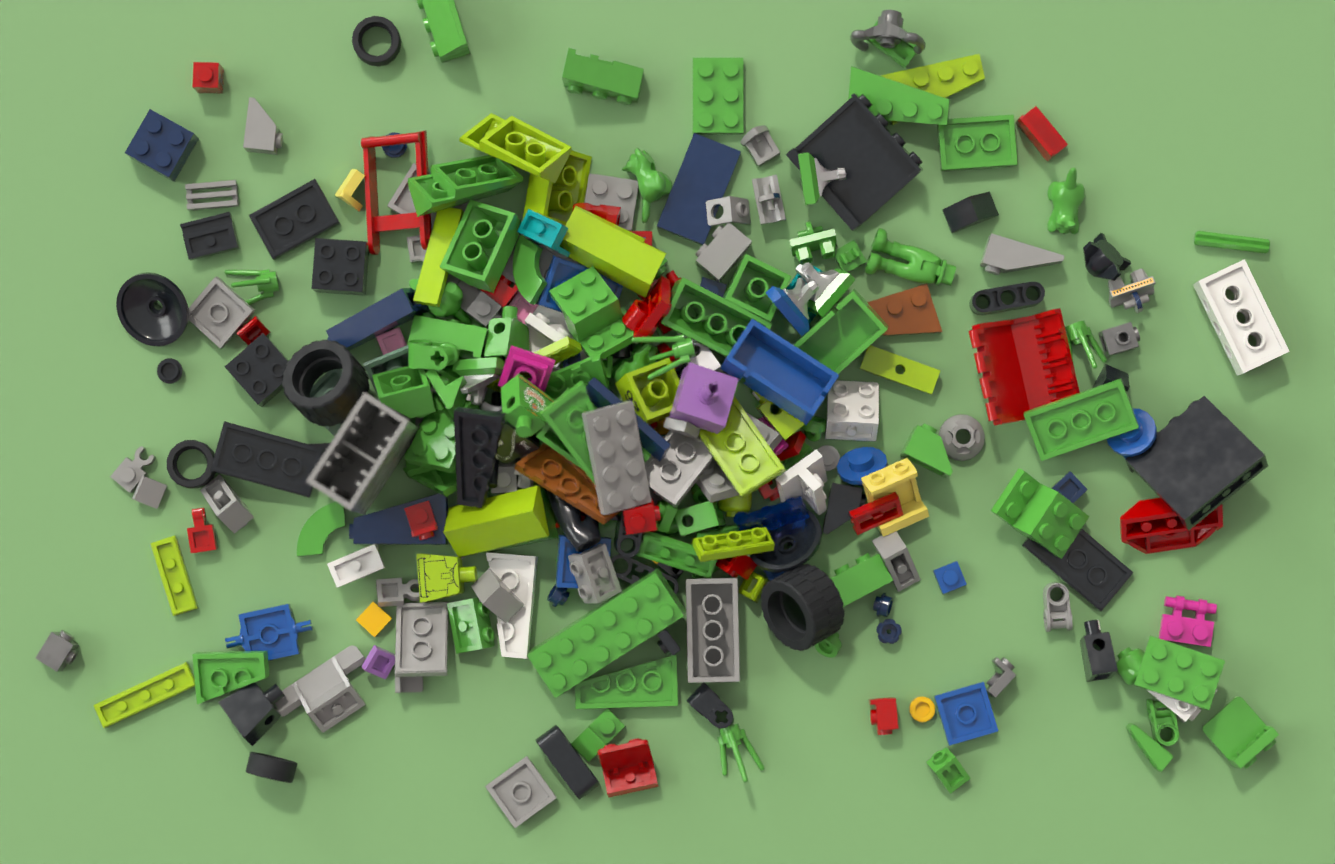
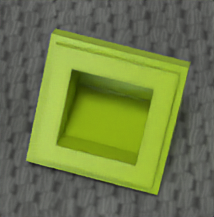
M752 572L748 580L744 579L738 593L758 603L761 598L762 589L769 580Z

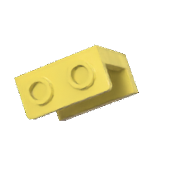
M908 458L861 478L868 503L893 492H896L899 496L904 515L877 526L883 537L929 517L928 509L921 500L916 482L917 470Z

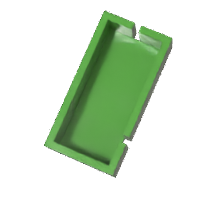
M855 289L837 304L836 308L838 311L832 308L793 344L837 374L867 349L889 327Z

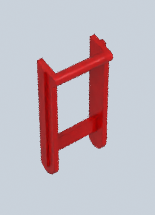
M426 130L379 137L369 136L361 139L365 175L368 249L371 255H378L380 252L379 232L420 228L421 246L423 250H427L432 232L431 213L417 217L416 212L379 216L375 147L415 143L417 177L429 175Z

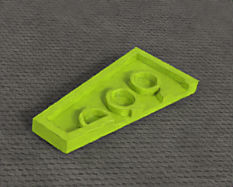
M980 54L881 75L882 77L944 98L957 94L985 79ZM890 121L891 126L900 121Z

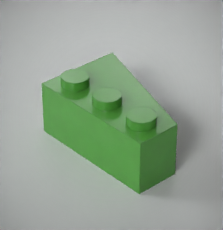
M568 48L562 75L563 85L568 88V92L582 94L585 91L593 93V97L606 100L607 96L617 98L618 103L631 105L632 102L638 103L644 76L643 68L618 61L599 60V56L590 54V57L576 55L575 49Z
M421 313V316L414 315L408 341L424 339L433 342H449L457 347L459 360L485 358L484 352L488 329L475 324H461L460 321L454 319L439 320L436 319L435 315Z
M867 553L855 559L856 565L849 567L846 564L834 570L836 575L830 579H832L839 590L844 606L893 581L879 553L872 557Z

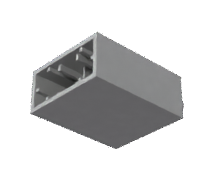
M364 392L306 482L349 510L365 515L412 444L419 428Z

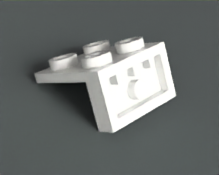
M835 381L827 393L825 439L876 441L879 425V384L877 382Z

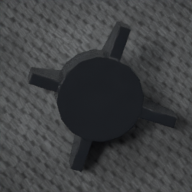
M1100 233L1094 239V242L1089 241L1083 247L1085 267L1094 277L1115 281L1121 275L1120 271L1125 270L1131 264L1130 260L1122 257L1116 248L1107 242L1103 233Z

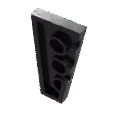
M457 407L454 410L458 505L482 508L486 503L506 413Z

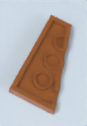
M927 284L867 302L889 326L888 330L881 336L942 333Z
M546 443L540 445L539 449L529 453L515 464V470L603 525L621 512L618 511L607 515L601 514L595 484L586 472Z

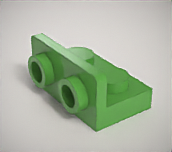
M478 597L447 603L456 654L495 646V634L489 617L490 610L481 603Z

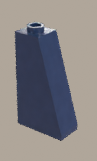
M402 288L326 330L329 336L327 340L337 341L350 351L376 338V336L412 320L414 315L420 316L421 313H426L430 309L428 305L416 304L413 301L415 291L412 288Z
M435 494L356 517L353 524H349V539H353V544L448 545V539L443 533L448 514V496ZM429 500L439 530L433 532L434 537L420 541L419 537L413 538L411 535L412 531L404 508Z

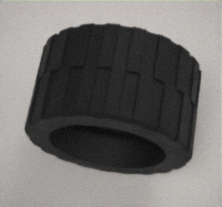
M334 340L314 341L301 347L286 364V369L282 376V387L289 401L309 422L323 427L344 423L364 392L368 394L370 386L368 374L363 366L344 345ZM334 369H342L340 380L330 392L320 397L310 398L311 389L320 376Z
M810 564L801 565L772 579L762 589L761 608L769 629L782 644L793 650H807L838 632L843 625L845 612L840 592L832 579L816 566H811Z

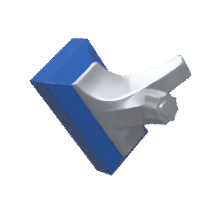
M798 278L796 286L792 290L773 286L765 292L801 336L810 330L807 302L819 289L815 281L812 280L806 284L803 278Z

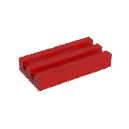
M896 492L849 511V515L852 518L851 522L854 525L853 529L857 535L904 515L899 496Z

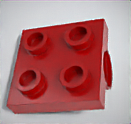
M661 276L643 301L635 300L623 316V323L634 331L633 337L652 336L660 318H665L672 307V304H670L672 292L670 291L669 279Z

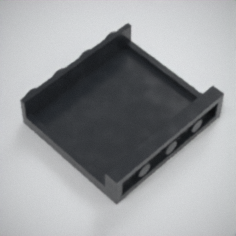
M853 93L852 97L796 148H792L786 156L799 170L798 154L809 153L813 158H817L820 165L828 170L833 171L838 170V168H845L846 179L840 181L835 179L829 182L823 190L822 197L848 227L855 231L924 169L920 166L923 161L914 151L909 154L903 147L906 144L903 138L897 132L892 134L888 130V121L880 113L875 115L870 109L872 103L864 94L859 96Z
M1205 396L1193 401L1186 411L1172 418L1165 428L1157 432L1155 441L1144 453L1129 456L1125 459L1129 470L1132 473L1135 471L1180 517L1181 523L1188 531L1268 467L1265 454Z

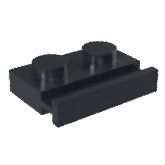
M230 212L180 224L190 261L239 249Z

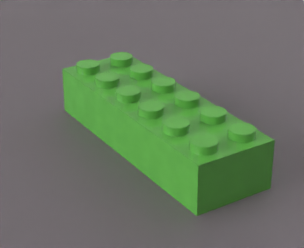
M657 568L532 648L527 657L556 698L685 615L686 609L659 568Z

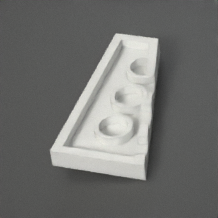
M486 552L489 568L524 604L507 623L497 616L502 657L529 659L527 654L530 651L538 557Z

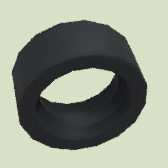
M372 16L365 18L357 24L353 31L352 44L354 51L361 61L368 65L379 67L388 65L397 57L401 48V38L393 22L385 17ZM382 27L391 35V46L383 55H370L364 50L362 37L368 29Z
M184 440L176 444L170 450L167 457V471L170 478L178 485L186 488H200L207 485L216 473L210 471L215 453L207 444L197 440ZM189 449L200 451L207 460L205 472L196 479L183 477L177 468L179 456Z
M250 752L245 772L267 779L292 783L298 763L276 756Z

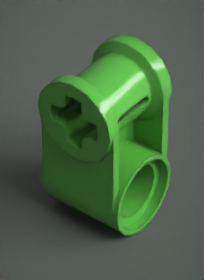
M424 339L408 341L409 368L441 370L455 364L459 358V351L452 343L433 342Z
M1147 699L1146 708L1153 739L1161 746L1174 745L1179 739L1177 715L1168 707L1165 710L1157 711V708L1166 706L1159 700L1152 701V699ZM1164 727L1169 728L1171 731V738L1167 742L1160 738V731Z

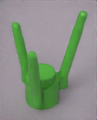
M267 269L261 271L225 270L224 272L227 275L257 276L255 280L231 283L233 288L257 285L258 292L264 291V293L246 300L249 305L265 298L274 297L273 292L279 291L276 271L270 272Z
M1079 321L1065 327L1072 361L1071 342L1074 343V346L1082 344L1094 369L1097 368L1088 341H1090L1102 362L1105 363L1107 361L1093 337L1090 327L1086 326L1085 321Z
M684 334L663 337H633L631 339L632 342L642 343L676 342L671 344V351L649 357V361H656L671 356L679 359L648 375L649 380L681 364L688 363L690 358L696 357L691 337L684 338Z
M739 724L719 729L721 736L717 737L720 745L722 774L724 776L727 775L726 744L727 749L731 747L733 749L743 782L748 781L737 746L742 744L741 739L759 769L764 770V766L749 742L745 730H740Z

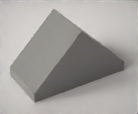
M490 568L471 586L481 603L505 623L524 606L522 601Z

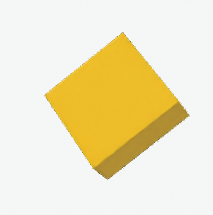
M373 601L356 621L373 637H376L393 618Z

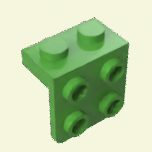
M1235 697L1202 727L1206 736L1234 767L1240 769L1242 767L1245 769L1250 767L1257 760L1255 756L1262 749L1264 751L1269 750L1276 743L1275 738L1279 735L1273 727L1267 726L1241 697Z

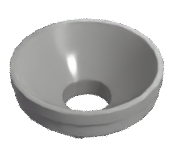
M962 414L948 418L940 427L938 434L942 438L947 456L959 461L975 457L983 448L985 440L981 424L973 417ZM965 429L970 433V441L967 444L957 442L956 433L958 430Z

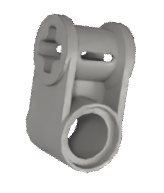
M1056 582L1047 584L1043 589L1045 631L1050 632L1051 629L1059 628L1072 630V612L1067 587ZM1054 587H1059L1062 591V596L1058 601H1053L1050 598V591Z

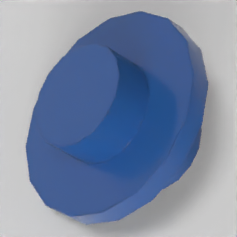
M1133 408L1139 428L1107 439L1108 445L1113 451L1124 456L1125 459L1129 456L1144 453L1156 439L1157 428L1155 421L1148 412L1141 409Z
M860 447L845 453L837 464L839 477L844 482L863 486L862 477L887 467L888 463L886 455L881 450L874 447Z

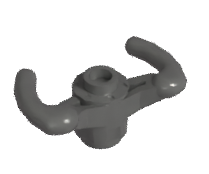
M883 10L881 16L878 17V24L866 30H855L850 36L851 43L861 51L868 49V44L864 40L876 39L880 46L884 48H894L895 45L900 44V41L903 40L916 45L914 47L916 54L922 53L926 45L920 35L903 29L904 19L902 14L896 10Z

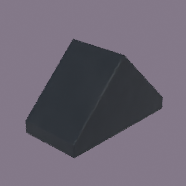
M990 191L969 196L942 210L951 233L999 215Z

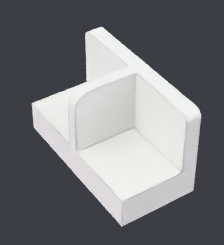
M377 544L327 564L337 588L385 568Z

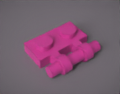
M1176 595L1175 598L1166 596L1164 606L1172 607L1173 612L1172 615L1162 614L1159 639L1211 647L1214 622L1204 619L1206 613L1216 614L1217 604L1207 603V600L1204 599L1194 601L1187 600L1184 596ZM1183 609L1196 611L1195 619L1182 617Z

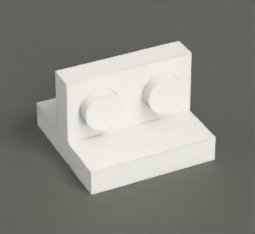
M538 305L533 314L530 312L525 319V325L529 328V351L532 353L567 336L574 339L568 330L562 312Z
M817 450L776 478L781 504L787 510L803 498L818 515L827 510L825 502L827 497L822 487H824V483L828 480L823 456Z

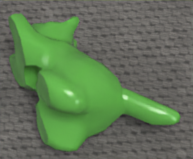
M636 148L635 154L630 155L626 166L622 170L636 175L639 191L643 198L642 222L646 223L650 216V204L671 192L672 181L666 174L655 170V162L647 151H641L639 148Z
M1074 167L1068 172L1066 181H1054L1048 188L1047 195L1053 203V210L1047 224L1050 232H1055L1058 229L1062 234L1069 232L1076 234L1079 231L1078 208L1084 200L1085 188L1081 183H1076L1077 171Z
M419 277L418 279H411L409 282V286L414 291H416ZM454 282L446 283L440 307L428 306L430 311L439 317L446 318L454 315L463 324L471 325L469 316L461 308L463 302L461 288Z
M639 342L632 350L629 359L620 358L613 364L612 376L615 378V382L620 380L626 373L661 361H649V357L659 354L658 348L649 343Z

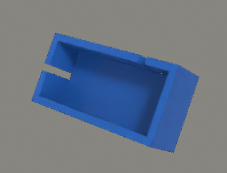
M751 319L720 367L721 370L732 377L738 378V381L742 377L746 379L744 385L806 425L839 376L754 319Z

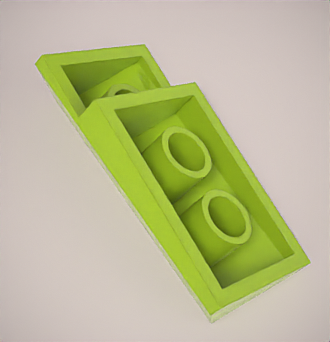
M491 113L459 138L461 143L553 183H556L572 151L571 146L512 115L504 120Z
M575 206L566 224L568 230L559 247L570 252L569 258L588 268L594 266L599 274L646 298L666 253L644 243V238Z
M540 485L489 497L482 508L465 505L449 507L443 533L457 556L464 557L548 537L549 531Z

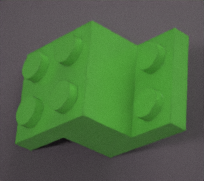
M594 266L549 290L552 299L564 314L570 334L581 344L582 350L588 358L601 353L602 359H605L633 343L631 339L633 338L634 331L629 329L622 321L623 315L618 298Z
M1019 468L991 509V512L1021 535L1041 544L1060 559L1063 558L1090 517L1062 494L1039 483L1027 472Z

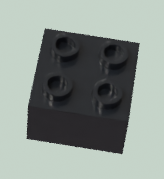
M315 238L311 289L321 293L366 296L369 259L368 243L366 241Z
M262 333L231 360L225 368L259 406L263 407L284 389L282 387V376L289 360L271 339Z

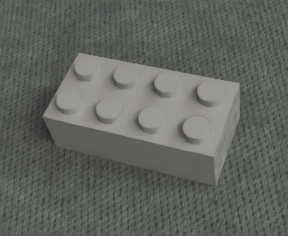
M737 578L686 579L688 683L740 682Z

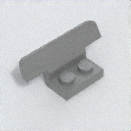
M356 646L347 647L282 690L285 696L275 703L278 712L284 717L297 707L303 705L307 714L324 733L366 705L347 677V674L364 663L365 657Z

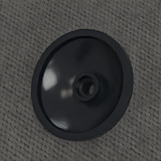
M140 273L128 279L118 292L116 308L120 322L125 330L139 342L150 346H165L176 341L184 333L189 321L188 304L182 291L170 279L156 273Z
M792 506L788 510L785 507L772 510L762 516L752 529L766 527L774 542V550L749 555L758 567L766 571L785 572L798 568L810 560L818 550L822 540L821 525L812 512L802 507Z

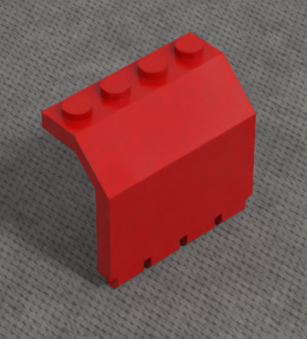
M1061 308L1017 319L979 323L973 325L972 330L968 331L972 349L977 348L974 358L978 374H983V378L979 380L983 398H988L989 403L985 404L988 420L993 421L994 426L1026 421L1024 417L1025 411L1080 393Z

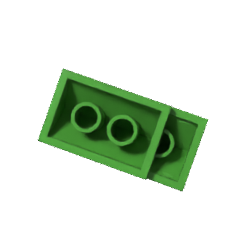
M491 155L431 165V174L408 178V186L417 217L469 203L470 199L476 201L508 192L523 181V177L509 163Z

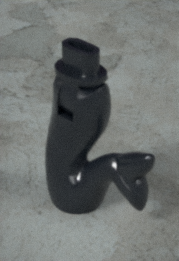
M545 489L559 526L577 552H583L600 542L599 522L586 514L582 522L581 510ZM619 514L611 520L619 521Z

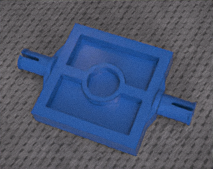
M290 604L238 614L241 625L240 635L225 638V643L236 641L226 644L227 649L242 645L245 651H268L269 661L300 654L297 641L298 633L312 631L313 626L302 627L312 624L311 620L296 623L292 617Z

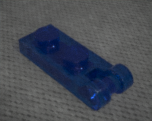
M799 496L789 498L772 506H765L748 514L738 512L734 516V523L739 528V531L750 530L756 527H766L770 531L809 518L810 516L802 497Z

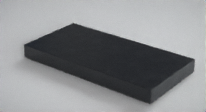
M224 421L210 471L310 498L313 486L306 481L320 461L323 448Z
M1083 529L1080 530L1062 559L1056 557L1041 544L1029 538L1022 544L1026 550L1099 611L1105 608L1134 573Z

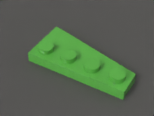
M851 66L848 100L852 97L853 93L859 96L864 94L872 103L870 109L874 114L880 113L889 121L948 125L950 99Z
M677 654L581 681L575 685V708L678 706Z

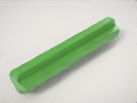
M1197 231L1194 235V244L1199 246L1264 254L1270 248V240L1204 231Z

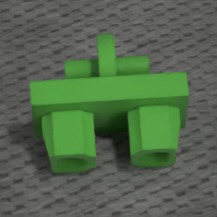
M808 221L805 222L806 230L797 232L799 238L790 240L792 256H796L799 264L804 265L805 263L813 262L811 252L816 250L821 251L823 259L836 256L835 246L837 242L834 229L823 231L822 226L812 228L811 222Z

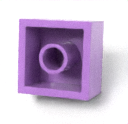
M690 362L682 371L669 418L686 421L698 428L718 434L726 425L738 378Z

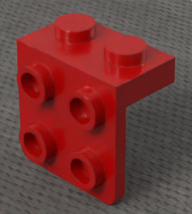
M636 738L621 745L609 744L597 751L603 770L608 798L659 787L648 740Z

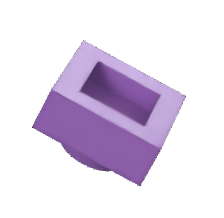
M374 645L362 668L386 680L395 664V654Z

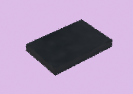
M316 179L249 215L273 260L340 224Z

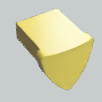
M352 169L335 196L359 212L363 205L351 196L365 175L356 169Z

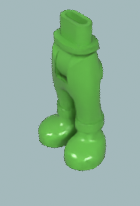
M878 228L871 250L907 260L909 263L898 262L890 258L886 259L879 254L871 252L867 260L865 273L873 275L879 270H884L885 273L894 274L913 282L935 283L938 286L940 283L951 286L956 266L947 264V260H942L927 250L900 244L896 241L892 243L887 238L886 230Z

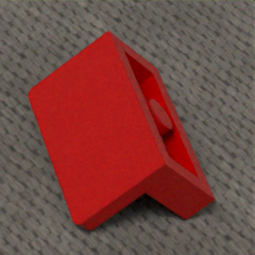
M1037 106L1016 121L1017 126L1047 162L1068 145Z

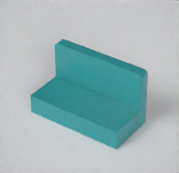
M528 209L517 232L566 257L570 255V252L559 247L568 227Z

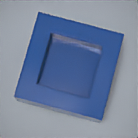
M957 561L933 570L942 594L967 585Z

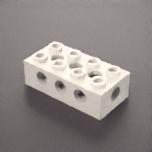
M1245 259L1193 284L1237 376L1290 352ZM1226 289L1234 293L1233 301L1227 299L1225 295ZM1237 312H1241L1245 316L1244 324L1237 320ZM1249 335H1252V336L1255 337V339H1256V346H1255V347L1251 346V345L1248 343V336H1249Z

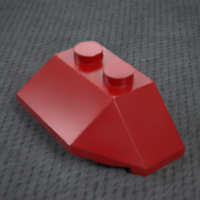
M1161 498L1140 500L1120 517L1121 541L1145 554L1196 547L1216 530L1218 531L1223 527V505L1218 506L1188 531L1181 523L1180 517Z

